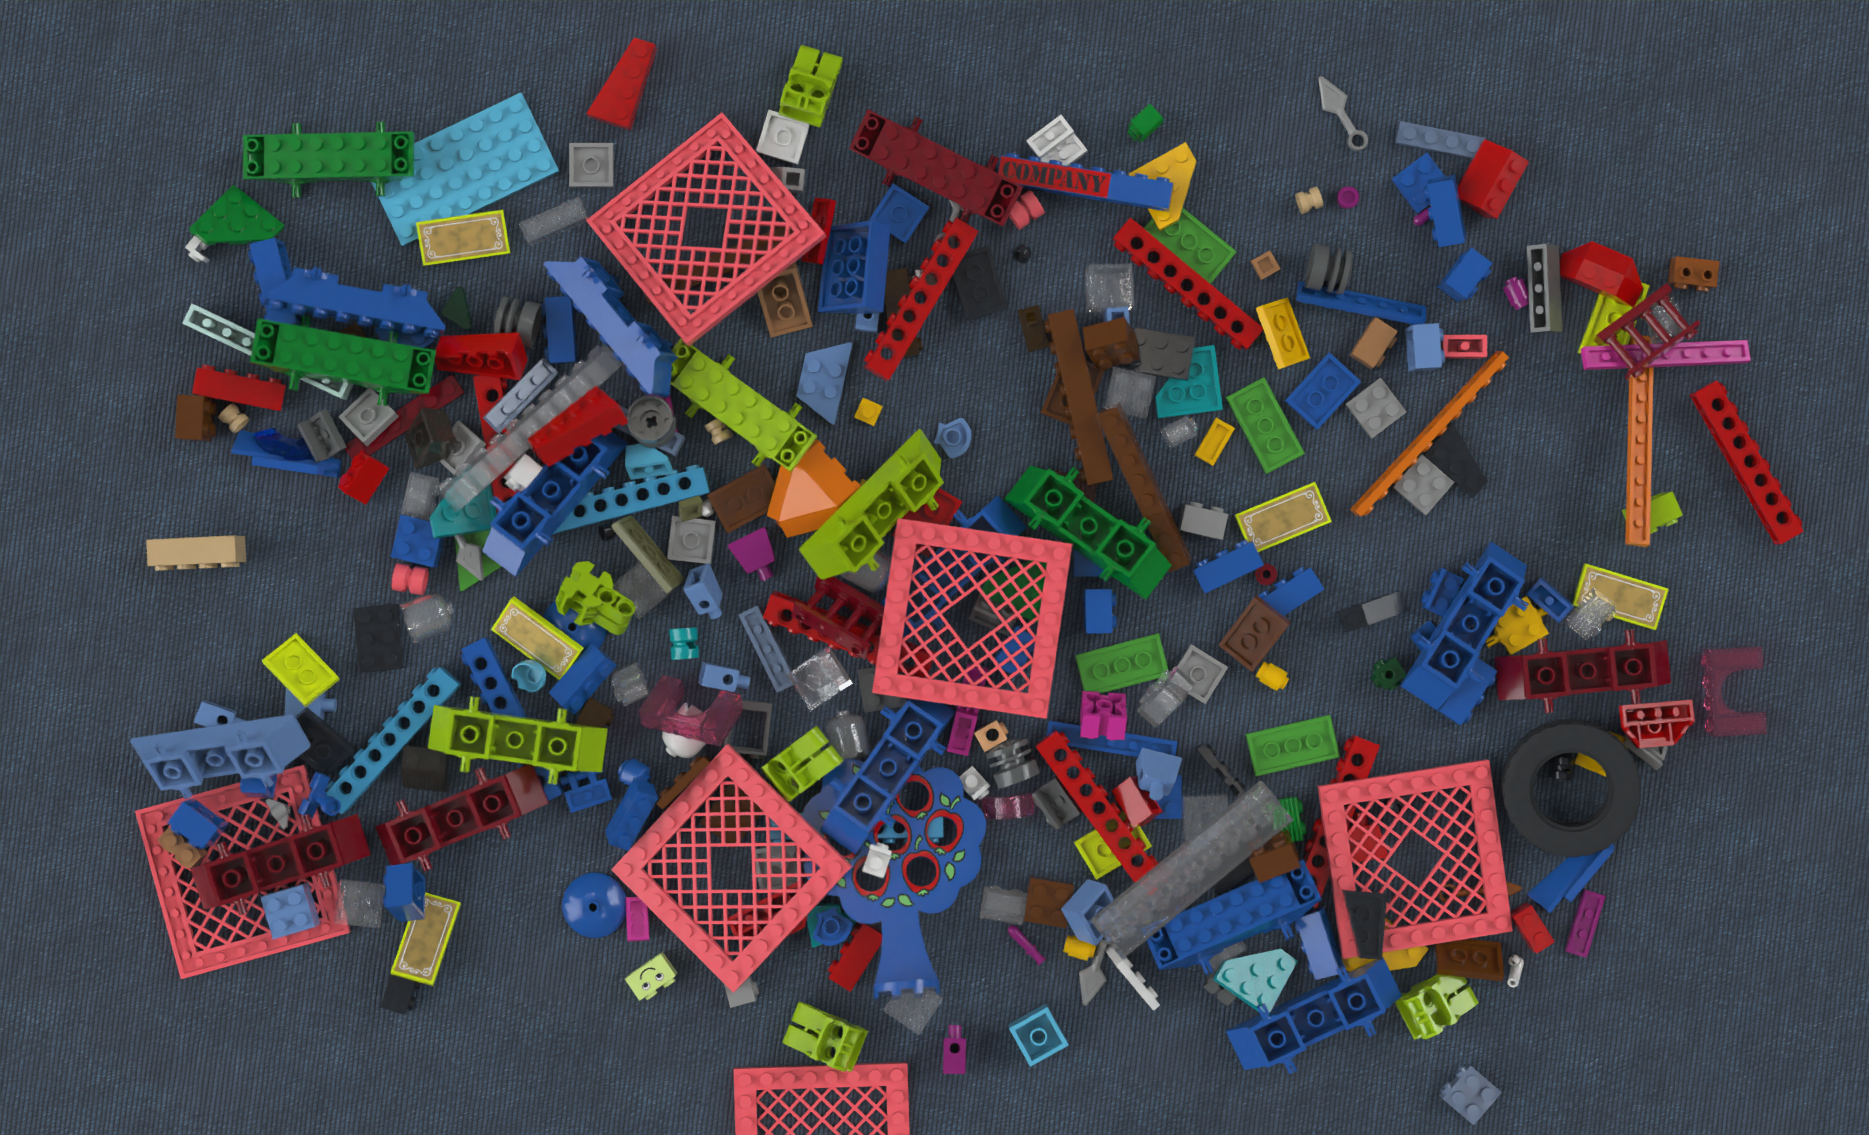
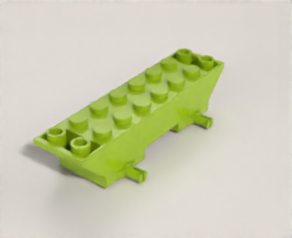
M680 338L672 349L678 358L672 363L670 384L685 394L692 402L685 414L692 418L699 408L707 410L756 447L759 453L752 463L758 468L767 457L775 460L792 472L817 438L815 434L795 419L802 407L795 402L788 413L780 410L730 373L728 368L734 362V357L727 354L721 364L716 363L694 346L690 345L688 347Z
M918 429L799 548L801 554L820 579L823 580L848 571L855 573L865 564L869 566L871 571L877 570L876 568L879 565L873 557L884 544L883 536L897 523L898 518L901 519L909 510L915 513L925 503H927L932 511L936 510V507L938 508L939 505L933 496L944 483L940 477L941 458L921 429Z
M470 696L469 709L434 705L428 749L462 758L460 770L462 772H470L471 759L475 758L495 759L544 767L550 770L549 784H552V781L553 784H557L558 772L563 770L602 772L608 728L565 723L567 709H563L562 712V709L558 708L557 721L478 711L480 697Z

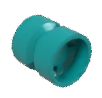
M697 627L669 629L670 641L673 643V646L670 648L671 660L699 658V646L695 644V641L698 640Z

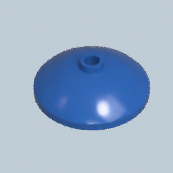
M554 601L545 611L543 618L584 647L580 655L591 643L600 648L605 640L607 630L593 622V624L583 626L576 624V630L571 631L569 625L575 623L574 620L579 613L570 608L564 616L558 612L556 602Z
M598 872L587 873L576 878L566 889L562 901L563 914L568 925L578 934L590 938L604 937L616 931L626 917L627 896L621 884L613 877ZM595 903L597 910L592 911L589 907L590 904Z

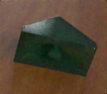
M461 286L456 287L440 314L464 329L474 331L465 290Z

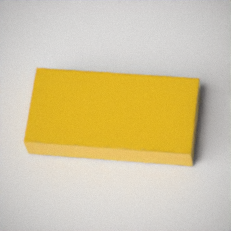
M1215 418L1194 456L1214 466L1235 428Z

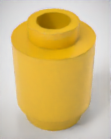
M1264 661L1256 674L1260 682L1275 691H1278L1279 688L1283 690L1289 681V678L1286 677L1288 672L1271 662L1268 664Z
M1074 934L1073 936L1067 935L1063 952L1068 953V956L1088 961L1089 957L1093 958L1096 945L1078 940Z

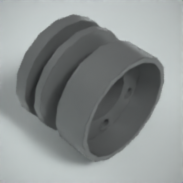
M1314 243L1307 265L1305 288L1320 291L1323 283L1327 282V291L1329 293L1333 291L1336 284V294L1342 295L1351 276L1352 250L1345 249L1341 258V248L1337 247L1333 256H1330L1329 245Z
M504 296L495 315L494 334L520 333L523 346L532 349L540 327L542 304L526 301L523 308L520 309V300L518 298H515L511 304V297Z
M643 396L635 400L629 407L627 425L634 438L641 445L648 448H659L668 444L674 437L676 419L669 405L662 398ZM656 421V423H657V426H656V427H655V426H652V427L649 426V422L654 423V422Z
M1027 737L1005 741L985 753L987 759L997 757V760L989 763L990 767L1000 766L1001 770L993 774L998 789L1024 781L1040 773L1035 759L1025 760L1024 758L1025 755L1032 751L1031 747L1022 750L1020 748L1029 743Z

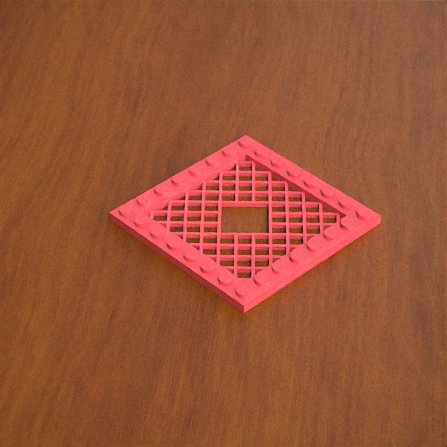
M722 112L586 220L688 347L827 237ZM711 151H722L721 160H710ZM726 152L734 161H725ZM694 164L705 165L704 173L693 174ZM709 165H720L718 175H708ZM724 166H735L733 176L723 175ZM740 168L747 177L737 176L738 169ZM689 169V174H685L684 172ZM677 178H688L686 188H676ZM692 178L703 179L701 189L691 188ZM707 179L717 180L716 190L705 189ZM722 180H732L731 190H720ZM747 181L746 191H735L736 182ZM751 182L760 192L750 191ZM660 191L671 192L669 202L659 201ZM675 192H685L684 202H674ZM690 193H700L699 203H688ZM715 194L714 204L703 203L704 195ZM720 194L730 195L729 205L718 204ZM734 195L745 196L744 206L733 205ZM655 196L654 201H649L651 198ZM749 196H760L759 206H748ZM764 197L772 207H763ZM643 205H654L652 215H642ZM658 206H668L667 216H657ZM673 206L683 207L682 217L671 216ZM688 207L728 209L722 248L682 246ZM732 209L743 210L742 220L731 219ZM747 210L758 211L757 221L746 220ZM762 211L773 212L772 222L761 221ZM777 213L785 222H776ZM626 218L637 219L635 229L625 228ZM641 219L651 220L650 230L639 229ZM656 220H666L665 230H654ZM670 221H681L680 231H669ZM730 224H741L739 235L729 234ZM745 225H756L755 234L744 235ZM760 226H771L770 235L759 236ZM775 226L786 227L785 237L774 236ZM790 228H791V229L793 230V233L789 236V232H790ZM625 233H634L633 243ZM649 234L648 244H637L638 235ZM653 234L664 235L662 245L652 244ZM668 235L679 236L677 246L667 245ZM728 238L739 239L737 249H726ZM743 239L754 240L752 250L741 249ZM758 240L769 241L767 251L757 250ZM773 241H782L772 249ZM637 248L647 249L645 258ZM651 249H662L660 259H650ZM666 250H676L675 260H664ZM681 251H691L690 261H679ZM696 251L706 252L705 262L694 261ZM711 252L721 253L720 263L709 262ZM726 253L736 254L735 264L724 263ZM741 254H751L750 265L739 264ZM756 255H765L755 263ZM649 263L659 264L658 274ZM664 264L674 265L673 275L662 274ZM679 265L689 266L688 276L677 275ZM693 266H704L703 277L692 276ZM708 267H719L718 277H707ZM723 268H734L733 278H722ZM738 268L747 269L745 272H743L741 275L737 277ZM662 279H672L671 289ZM676 280H687L686 290H675ZM691 280L702 281L700 291H690ZM706 281L717 282L715 292H705ZM721 282L729 283L720 291ZM674 294L685 295L683 304ZM689 295L700 296L698 306L688 305ZM704 296H713L703 304ZM688 310H696L692 314L688 312Z
M898 518L872 693L1047 719L1072 544ZM916 544H923V545H924L923 547H921L919 550H917V551L915 552V550H916ZM930 546L943 547L946 549L938 555H936ZM928 548L934 558L924 565L917 554ZM952 549L968 552L958 558ZM949 551L956 561L946 568L939 557ZM974 552L990 555L980 562ZM971 554L978 564L968 571L961 560ZM995 555L1012 558L1002 565ZM915 557L922 567L912 573ZM993 557L999 568L989 574L982 564ZM1017 558L1032 560L1033 562L1023 568ZM937 560L943 571L933 577L926 567ZM1014 560L1021 571L1011 577L1004 567ZM1039 562H1046V563H1047V565H1046V571L1044 570V568L1041 566V564H1040ZM958 563L965 574L955 580L948 570ZM1036 563L1043 574L1032 580L1026 570ZM980 566L987 577L976 583L970 573ZM924 569L931 579L921 586L914 576ZM1002 569L1009 580L998 586L992 576ZM946 572L952 583L942 589L936 579ZM1024 573L1031 583L1020 590L1014 579ZM968 576L975 586L964 593L958 582ZM1045 576L1042 593L1035 583ZM912 579L918 589L909 595ZM990 579L996 589L986 596L979 586ZM934 582L940 592L930 599L923 589ZM1011 582L1018 592L1008 599L1001 589ZM955 585L962 595L952 602L945 592ZM1033 585L1040 595L1029 602L1023 592ZM977 588L1002 621V624L967 649L942 613ZM921 591L928 601L918 608L911 598ZM999 591L1005 602L995 608L988 598ZM943 594L949 605L939 611L932 601ZM1021 595L1027 605L1017 612L1010 601ZM1041 599L1040 613L1038 614L1032 604ZM909 601L911 605L914 607L915 611L906 617L907 604ZM931 604L937 614L926 620L920 610ZM1008 604L1015 614L1005 621L998 610ZM1030 607L1037 617L1026 624L1020 613ZM918 613L925 623L914 629L908 619ZM940 616L946 626L936 633L929 623ZM1017 616L1024 627L1014 633L1007 623ZM1038 620L1037 634L1035 636L1029 626ZM906 623L912 632L903 638L904 625ZM927 625L934 635L923 642L917 632ZM1005 625L1012 636L1001 642L995 632ZM949 628L955 639L945 645L939 635ZM1027 629L1034 639L1023 646L1017 635ZM915 635L921 645L911 651L904 641ZM993 635L999 645L989 652L982 642ZM937 638L943 648L933 655L926 645ZM1014 638L1021 648L1011 655L1004 645ZM958 641L965 651L955 658L948 648ZM1035 642L1032 658L1026 648ZM980 644L987 654L976 661L970 651ZM901 645H903L909 654L899 661ZM924 647L931 657L920 664L914 653ZM1002 647L1008 658L998 664L991 654ZM946 650L952 661L942 667L935 657ZM1024 651L1030 661L1020 668L1013 657ZM968 654L974 664L964 670L957 660ZM911 656L918 667L908 673L901 663ZM990 657L996 667L985 673L979 663ZM933 659L940 670L929 676L923 666ZM1011 660L1018 670L1008 677L1001 666ZM955 663L962 673L951 679L945 669ZM1032 663L1031 675L1029 680L1023 672V669H1025ZM898 666L901 668L905 675L897 674ZM977 666L984 676L973 683L967 672ZM921 669L927 678L911 675ZM998 669L1005 679L995 686L988 676ZM943 672L948 681L935 680L933 678ZM1020 672L1027 683L1017 689L1010 679ZM964 675L971 685L955 683V681ZM986 678L992 688L976 685ZM1008 682L1014 691L998 688ZM1029 685L1028 693L1020 692Z
M727 744L611 870L734 993L853 866L731 745ZM729 776L733 781H725V780H726L727 777ZM735 784V797H724V785ZM720 786V797H710ZM739 787L748 796H739ZM710 800H720L721 812H710ZM725 800H735L736 812H725ZM739 800H750L751 812H740ZM706 802V812L695 813ZM755 803L764 812H755ZM736 815V827L725 828V816ZM740 815H751V827H740ZM755 815H766V827H755ZM695 816H706V828H695ZM710 816H721V828H710ZM691 818V828H681ZM770 818L779 827H770ZM770 830H781V842L771 843ZM691 831L692 843L681 844V832ZM696 831H706L707 843H696ZM710 831H721V843H711ZM725 831H736V843H726ZM740 831H751V843H741ZM755 831H766V843H756ZM677 833V844H667ZM785 833H786L794 842H786ZM752 846L753 889L712 890L711 847ZM756 846H767V858H756ZM771 846H782V858H771ZM786 846H797V858H786ZM666 847H677V859H667ZM681 847H692V859H681ZM696 847H707V859H696ZM662 849V859H653ZM801 849L810 858H801ZM782 861V873L771 874V862ZM786 861H797V873H786ZM801 861H812V873H801ZM682 862H692V874H682ZM696 862H707V874H697ZM756 862H767V874H756ZM652 863H663V875H652ZM667 863H677L678 874L667 875ZM647 864L648 873L643 869ZM816 864L820 867L818 871L816 869ZM756 877H767L768 889H757ZM772 877H782L783 889H772ZM787 877H798V889H787ZM802 877H811L802 887ZM653 878H663V888ZM667 878H678V890H667ZM682 878H693V890H682ZM697 878L708 879V890H697ZM797 892L787 903V893ZM669 893H678V903ZM682 893H693V905H683ZM697 893H708V905H697ZM712 893H723V905H712ZM727 893H738V905H727ZM742 893H753V905H742ZM757 893H768V905H757ZM772 893H783V905H772ZM738 908V920H728L727 909ZM742 908H753V920H743ZM757 908H768V920H758ZM772 908H782L773 918ZM684 909H693L694 919ZM698 909H708L709 921H698ZM713 909H723L724 920L713 921ZM699 924H709V934ZM713 924H724V936H713ZM728 924H739V936H728ZM743 924H754V936H743ZM758 924H767L758 934ZM739 939V951H729L728 940ZM743 939H753L743 950ZM715 940H724V949ZM730 955H738V956H737V957L735 958V960H734Z
M1488 759L1318 786L1341 957L1343 959L1358 957L1342 890L1356 891V883L1362 888V892H1372L1368 887L1374 879L1383 884L1378 893H1383L1386 888L1395 893L1391 901L1386 903V913L1391 909L1398 915L1392 925L1385 921V925L1389 928L1384 929L1383 952L1513 931L1490 761ZM1469 785L1470 792L1463 786ZM1454 788L1450 795L1441 789ZM1459 788L1468 794L1462 804L1453 799ZM1433 791L1428 799L1421 794L1422 792ZM1438 792L1447 798L1440 808L1431 802ZM1412 794L1408 802L1399 797ZM1417 795L1426 801L1419 811L1410 805ZM1391 797L1386 806L1378 800ZM1395 799L1404 804V807L1398 814L1389 808ZM1470 799L1473 813L1465 808ZM1370 801L1368 805L1365 807V809L1357 804L1359 802ZM1450 801L1459 807L1452 817L1443 811ZM1374 802L1383 807L1377 818L1368 812ZM1429 804L1438 810L1431 820L1422 814ZM1353 805L1362 811L1356 821L1347 816ZM1407 808L1416 813L1411 823H1408L1401 817ZM1462 810L1471 816L1464 826L1455 820ZM1386 811L1395 816L1389 827L1380 821ZM1441 813L1450 819L1443 829L1434 823ZM1365 814L1374 820L1368 831L1359 825ZM1419 817L1428 822L1423 832L1414 827ZM1346 819L1353 823L1348 831ZM1398 820L1408 826L1401 836L1392 830ZM1473 820L1476 835L1467 829ZM1453 822L1462 828L1455 838L1447 833ZM1377 824L1386 829L1380 840L1371 834ZM1432 826L1441 832L1435 841L1426 836V833ZM1356 827L1365 832L1359 843L1350 837ZM1411 829L1444 853L1419 888L1386 864ZM1465 831L1474 837L1468 847L1459 842ZM1389 833L1398 838L1392 848L1383 842ZM1444 835L1453 841L1447 850L1438 845V842ZM1368 836L1378 842L1371 852L1362 846ZM1349 840L1356 845L1351 853ZM1476 842L1478 847V855L1471 851V848L1474 846ZM1456 844L1465 850L1459 859L1450 854ZM1380 845L1389 850L1387 857L1383 861L1374 855ZM1359 848L1368 854L1362 864L1353 859ZM1468 853L1477 859L1471 868L1462 863ZM1447 856L1456 862L1449 872L1440 866ZM1371 857L1380 863L1374 873L1365 868ZM1352 862L1359 866L1354 874ZM1479 863L1482 877L1474 872ZM1459 865L1468 871L1461 881L1452 875ZM1383 866L1392 872L1386 882L1377 876ZM1437 869L1446 874V877L1440 884L1431 878ZM1362 870L1371 875L1365 885L1356 880ZM1471 874L1480 880L1473 890L1464 884ZM1396 875L1405 881L1398 891L1389 885ZM1450 877L1459 883L1452 893L1444 888ZM1429 881L1437 886L1431 897L1422 891ZM1408 884L1417 890L1410 900L1401 894ZM1482 884H1483L1484 898L1481 897L1479 894L1476 893V892L1479 890V888L1482 886ZM1462 886L1471 892L1464 902L1456 897ZM1441 890L1450 896L1443 906L1434 900ZM1420 893L1429 899L1422 909L1413 903ZM1474 895L1483 901L1476 911L1468 906ZM1398 897L1407 902L1401 913L1392 907ZM1453 899L1462 905L1455 915L1446 909ZM1432 902L1441 908L1434 918L1425 912ZM1486 905V912L1480 913ZM1410 906L1419 911L1413 922L1404 916ZM1465 908L1473 913L1471 915L1460 916V914ZM1444 911L1453 917L1438 920ZM1422 915L1426 916L1428 919L1431 920L1428 922L1417 923L1419 919L1422 917ZM1401 918L1409 923V925L1396 927Z
M305 764L286 769L283 773L277 774L275 797L273 800L277 801L278 797L287 801L288 806H292L295 819L288 816V820L294 823L289 834L279 828V822L274 826L266 821L270 813L269 806L260 800L263 798L248 797L243 794L240 789V782L195 794L189 799L195 798L216 815L225 819L227 823L230 822L239 827L234 837L224 833V831L221 834L231 841L227 848L228 852H230L234 843L248 850L251 849L250 846L255 838L269 843L276 832L287 837L293 835L297 826L299 833L304 830L300 818L304 815L298 813L303 798L308 799L312 787L309 786L310 780ZM288 792L290 799L281 793ZM180 798L135 811L181 979L351 932L334 869L328 873L332 883L329 887L323 888L320 876H311L313 883L303 878L299 879L295 884L296 886L301 881L304 883L308 882L312 887L310 889L311 893L314 890L316 892L318 903L315 901L314 903L317 907V913L319 914L321 910L322 918H319L321 924L316 927L273 939L270 929L260 924L265 911L263 907L254 903L259 893L254 894L251 901L249 899L244 900L249 904L247 906L248 912L252 906L262 911L257 922L247 917L248 913L239 916V912L233 909L236 903H231L230 906L226 904L221 905L227 909L226 914L221 920L212 914L216 907L211 908L209 912L199 907L201 903L200 897L196 904L185 899L190 889L198 893L197 888L193 886L194 878H192L190 883L180 879L186 867L181 865L174 857V854L166 851L158 841V838L165 832L164 826L168 825V820L180 804L189 799ZM254 801L249 811L239 806ZM257 803L268 808L263 818L252 813ZM233 807L228 817L219 812V810ZM236 809L247 814L241 824L231 819ZM317 809L313 818H310L313 826L322 825ZM250 816L260 822L255 832L245 827ZM263 824L274 829L268 839L258 834ZM242 830L252 835L247 845L237 840ZM220 837L217 839L214 845L210 846L207 852V856L203 859L200 865L205 864L206 862H211V860H209L208 858L212 853L213 849L218 851L216 844ZM174 862L181 865V868L178 873L176 871ZM180 883L187 887L184 894L182 893ZM284 884L276 887L274 892L279 891L280 887L284 889L289 887ZM266 891L260 892L263 895L269 894ZM186 904L193 908L190 915H188ZM196 910L206 915L202 925L191 920ZM231 912L241 917L236 927L225 922ZM209 918L220 923L215 933L204 928ZM244 920L254 925L249 935L239 930ZM223 925L233 930L228 941L218 936ZM192 926L199 929L195 937L192 930ZM257 927L267 932L253 936ZM202 931L212 936L207 946L197 941ZM236 933L245 937V939L232 942ZM215 939L224 943L223 945L211 948Z
M907 1062L855 1064L852 1072H843L828 1065L734 1068L736 1135H758V1125L766 1132L764 1135H774L771 1131L778 1124L788 1131L785 1135H796L793 1130L800 1123L809 1130L806 1135H811L822 1122L836 1135H841L836 1129L843 1122L852 1128L848 1135H853L855 1132L858 1135H864L858 1128L865 1121L874 1128L869 1135H874L876 1131L881 1135H886L880 1129L886 1121L888 1124V1135H910ZM872 1086L866 1093L858 1088ZM880 1086H886V1092ZM837 1087H850L844 1094L837 1089ZM815 1088L828 1089L821 1095ZM875 1088L884 1095L877 1104L868 1097ZM775 1089H785L779 1096L772 1091ZM793 1089H806V1090H805L801 1095H799V1094H798L797 1092H795ZM832 1089L840 1096L834 1105L824 1098ZM853 1089L862 1095L855 1105L846 1097ZM756 1090H763V1091L757 1096V1091H756ZM810 1090L819 1097L812 1106L803 1099ZM788 1091L797 1098L790 1107L781 1099ZM766 1092H769L776 1099L769 1107L759 1100ZM886 1098L887 1114L879 1107ZM864 1099L873 1106L866 1115L857 1108ZM821 1100L830 1108L823 1117L814 1109ZM842 1100L852 1107L845 1116L836 1109ZM799 1101L808 1108L802 1117L792 1110ZM777 1102L787 1109L780 1118L771 1111ZM757 1103L765 1110L758 1119ZM854 1110L863 1117L856 1126L847 1119ZM875 1110L885 1117L877 1126L869 1119ZM832 1111L841 1118L834 1127L825 1120ZM789 1112L798 1120L791 1128L782 1121ZM810 1112L820 1119L812 1128L804 1121ZM767 1113L776 1120L769 1129L760 1122Z

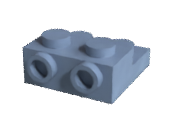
M1467 1063L1465 1066L1462 1065L1455 1072L1456 1077L1451 1083L1447 1082L1442 1087V1093L1439 1096L1471 1124L1475 1125L1502 1092Z

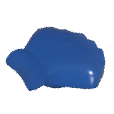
M836 907L825 912L816 913L818 922L813 933L814 940L826 946H831L847 939L853 923L838 914Z

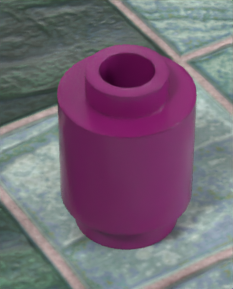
M1515 276L1505 281L1506 286L1503 287V290L1511 306L1518 310L1528 305L1529 291L1523 279H1517Z

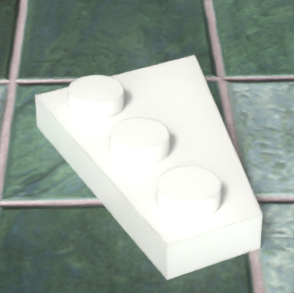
M1111 944L1106 947L1105 951L1116 967L1154 1011L1158 1008L1160 1004L1155 999L1158 997L1157 993L1151 986L1146 988L1143 984L1146 980L1138 971L1136 973L1133 972L1131 969L1133 965L1126 956L1122 958Z

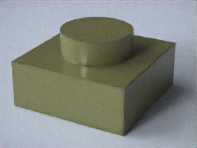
M700 496L679 501V518L682 522L702 516L703 501Z

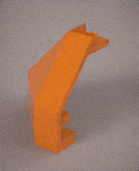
M816 439L792 472L782 465L780 466L767 516L776 520L787 538L818 530L861 487L856 480L851 482L845 474L846 469L835 457L831 460L824 452L826 447Z

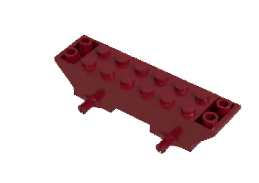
M869 109L867 110L849 149L883 166L888 171L882 182L883 184L890 187L895 175L903 176L959 204L964 209L960 220L965 223L968 222L971 214H975L1004 226L1023 186L994 171L999 160L998 157L991 154L986 166L979 165L921 136L917 131L923 120L916 116L910 128Z
M1634 629L1624 630L1626 643L1621 645L1548 651L1547 638L1537 639L1539 652L1494 657L1495 670H1497L1495 676L1497 677L1498 700L1541 699L1544 700L1545 713H1553V699L1559 696L1626 690L1631 691L1632 704H1641V690L1671 683L1667 640L1637 643L1634 638Z
M528 764L493 779H487L485 771L481 767L474 770L479 780L476 786L414 811H408L404 799L395 802L400 815L395 819L375 826L390 864L399 865L411 860H419L425 872L433 868L428 856L433 851L490 828H498L503 840L511 837L506 824L512 819L549 803L534 766Z
M310 814L300 817L304 826V830L300 833L235 854H229L225 841L216 844L220 854L219 858L191 868L204 910L227 903H236L240 916L249 913L244 901L249 896L309 876H320L323 888L331 886L332 883L328 874L331 870L371 855L359 815L355 814L321 826H313Z

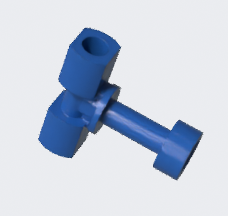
M315 771L309 784L312 787L308 799L303 798L298 813L302 815L310 814V818H313L318 806H321L322 811L329 816H334L340 811V801L332 796L327 797L325 792L330 780L329 776Z

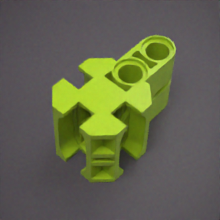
M801 44L795 63L790 70L788 82L785 84L782 93L779 115L820 128L831 100L843 57L824 52L820 64H817L820 50Z
M589 561L576 563L572 568L570 578L566 576L555 602L558 612L565 616L571 608L579 613L574 620L576 624L583 626L595 622L615 635L623 634L634 614V603L612 589L613 582L610 574L604 571L598 579L590 574L595 566Z
M815 726L761 767V770L787 802L794 799L798 794L805 791L844 761L832 745L821 752L820 748L829 741L818 726Z
M1436 974L1430 979L1412 986L1411 991L1408 993H1401L1402 996L1394 1003L1414 1039L1421 1037L1428 1039L1438 1035L1443 1031V1027L1455 1024L1461 1015L1478 1005L1479 1002L1470 985H1465L1467 983L1466 977Z
M799 1001L791 1020L804 1026L805 1029L789 1024L782 1043L805 1053L814 1060L827 1063L832 1068L843 1072H852L868 1030L859 1025L847 1022L848 1020ZM841 1027L843 1028L842 1038L838 1035ZM833 1047L836 1049L834 1058L831 1056Z

